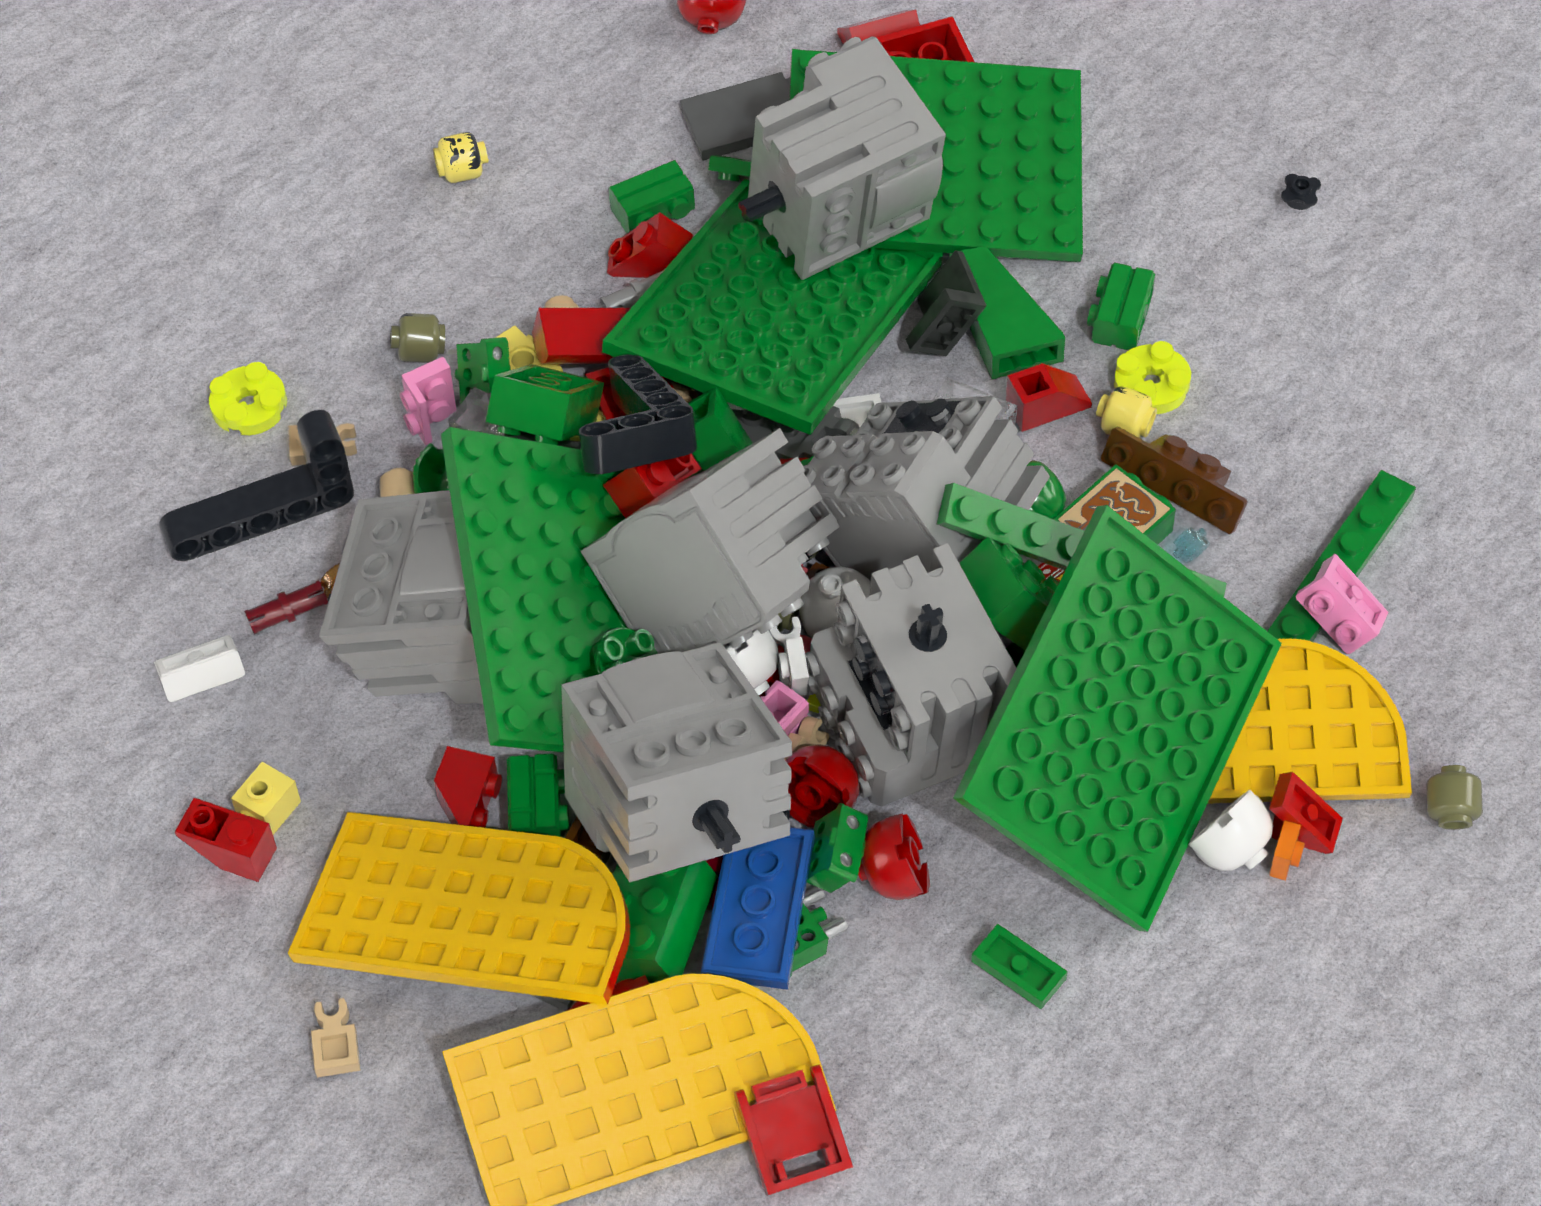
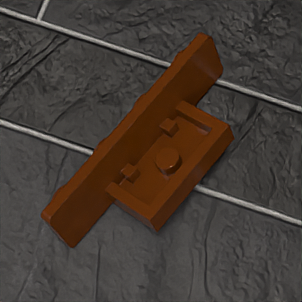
M1117 426L1111 430L1101 455L1102 462L1111 467L1117 464L1127 473L1135 474L1147 488L1164 496L1227 534H1232L1236 531L1248 501L1224 487L1231 474V470L1223 467L1217 458L1188 447L1185 440L1174 435L1165 434L1153 442L1147 443L1121 427Z

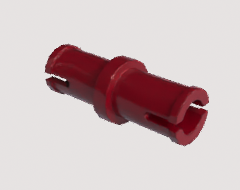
M317 580L313 584L285 594L284 591L277 594L278 598L250 610H245L244 612L249 622L265 616L250 623L254 635L286 620L289 623L296 621L295 616L324 604H329L325 593L309 598L323 592L320 581Z

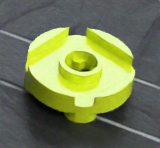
M1158 341L1153 345L1137 346L1117 358L1114 389L1124 386L1147 394L1152 400V407L1157 409L1156 414L1170 412L1184 402L1190 388L1191 369L1185 358L1174 351L1170 343ZM1147 375H1156L1159 377V383L1154 384L1152 380L1145 381L1144 378Z
M252 362L247 366L232 369L222 376L214 378L209 386L211 391L209 405L212 416L218 426L228 432V428L240 430L241 435L250 436L263 433L279 422L281 419L280 413L284 406L285 408L287 406V395L282 380L277 374L268 370L267 366L261 362ZM254 396V403L247 405L245 401L239 402L244 397Z

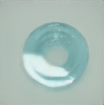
M1192 527L1188 528L1173 542L1177 547L1172 554L1176 559L1182 558L1186 564L1193 561L1210 545V542L1205 537L1207 532L1203 528L1194 531Z

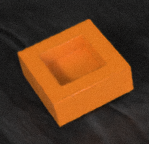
M1284 820L1269 876L1286 881L1290 865L1299 867L1305 843L1297 841L1301 827L1300 824Z

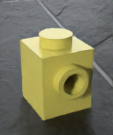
M264 762L260 763L231 798L235 812L269 823L273 835L301 802L295 780Z

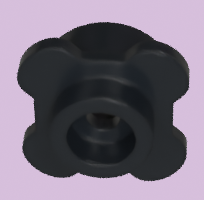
M1289 174L1285 177L1284 182L1287 186L1286 190L1282 191L1281 198L1288 206L1297 210H1305L1317 204L1316 191L1321 188L1319 179L1298 176L1297 174Z

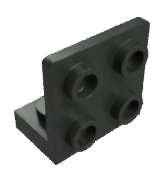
M955 250L918 297V304L923 317L905 339L910 351L947 356L985 309L986 303L962 251Z

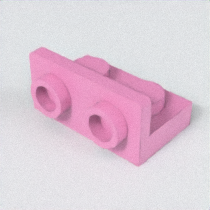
M440 357L401 375L404 391L400 393V398L408 412L403 415L404 421L413 436L418 434L425 445L433 442L430 423L440 422L450 414L457 412L451 369L444 357Z
M1336 554L1323 562L1314 581L1299 590L1296 595V599L1346 654H1351L1378 636L1389 613Z

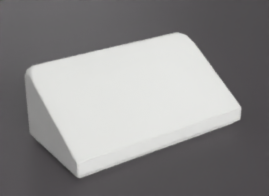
M226 635L154 662L169 702L186 698L239 679L245 675L238 650L231 635Z

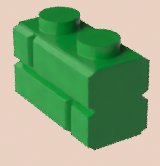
M676 160L608 187L611 210L626 233L634 230L641 222L649 220L659 212L669 219H681L695 209L693 185L687 176L683 174Z
M1114 262L1111 264L1108 276H1100L1096 297L1101 299L1099 305L1092 303L1087 320V326L1093 327L1092 340L1094 343L1110 347L1115 345L1116 348L1128 351L1137 347L1154 292L1156 276L1154 271L1139 267L1132 269L1129 265Z
M551 753L536 754L533 757L529 755L509 756L507 759L508 831L561 837V830H569L568 805H560V794H565L564 769H559L557 755Z

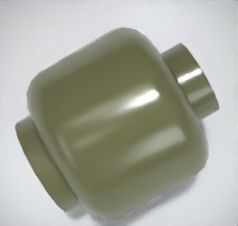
M405 313L400 317L398 326H391L390 348L398 349V356L404 362H432L437 359L438 354H444L445 324H439L438 318L433 314Z
M1447 765L1441 767V773L1435 774L1428 779L1426 789L1429 817L1437 821L1439 827L1444 829L1457 830L1473 826V821L1477 820L1483 813L1482 783L1480 778L1466 772L1465 766Z

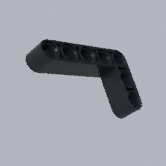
M626 354L610 359L608 361L612 399L626 416L590 423L579 429L584 471L590 474H606L682 457L695 452L698 447L693 408L641 356Z
M325 410L310 411L303 415L297 423V430L306 464L166 513L161 518L159 526L172 558L177 561L192 560L329 512L349 503L354 496V488L344 445L329 412Z

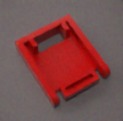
M819 1064L810 1067V1075L814 1085L809 1087L802 1069L751 1086L755 1101L754 1105L749 1106L743 1089L734 1092L766 1196L853 1168ZM820 1149L822 1150L826 1167L787 1179L783 1161Z

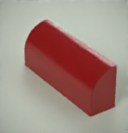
M538 308L532 329V337L539 362L541 364H608V361L613 356L602 352L603 339L631 308Z

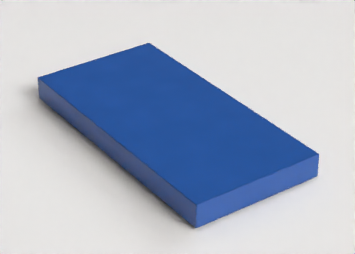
M790 828V836L723 855L701 974L725 976L749 985L788 990L815 839L814 830Z

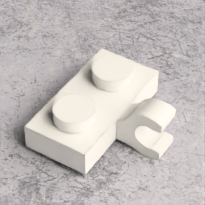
M796 616L792 617L793 630L791 633L781 634L777 626L770 629L769 632L775 643L784 648L783 653H778L779 662L777 667L780 682L802 696L807 695L809 674L803 640L800 637L801 623Z

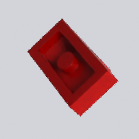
M1294 772L1279 774L1269 810L1275 814L1271 837L1279 840L1284 820L1301 825L1297 841L1305 843L1304 848L1324 854L1333 853L1343 817Z

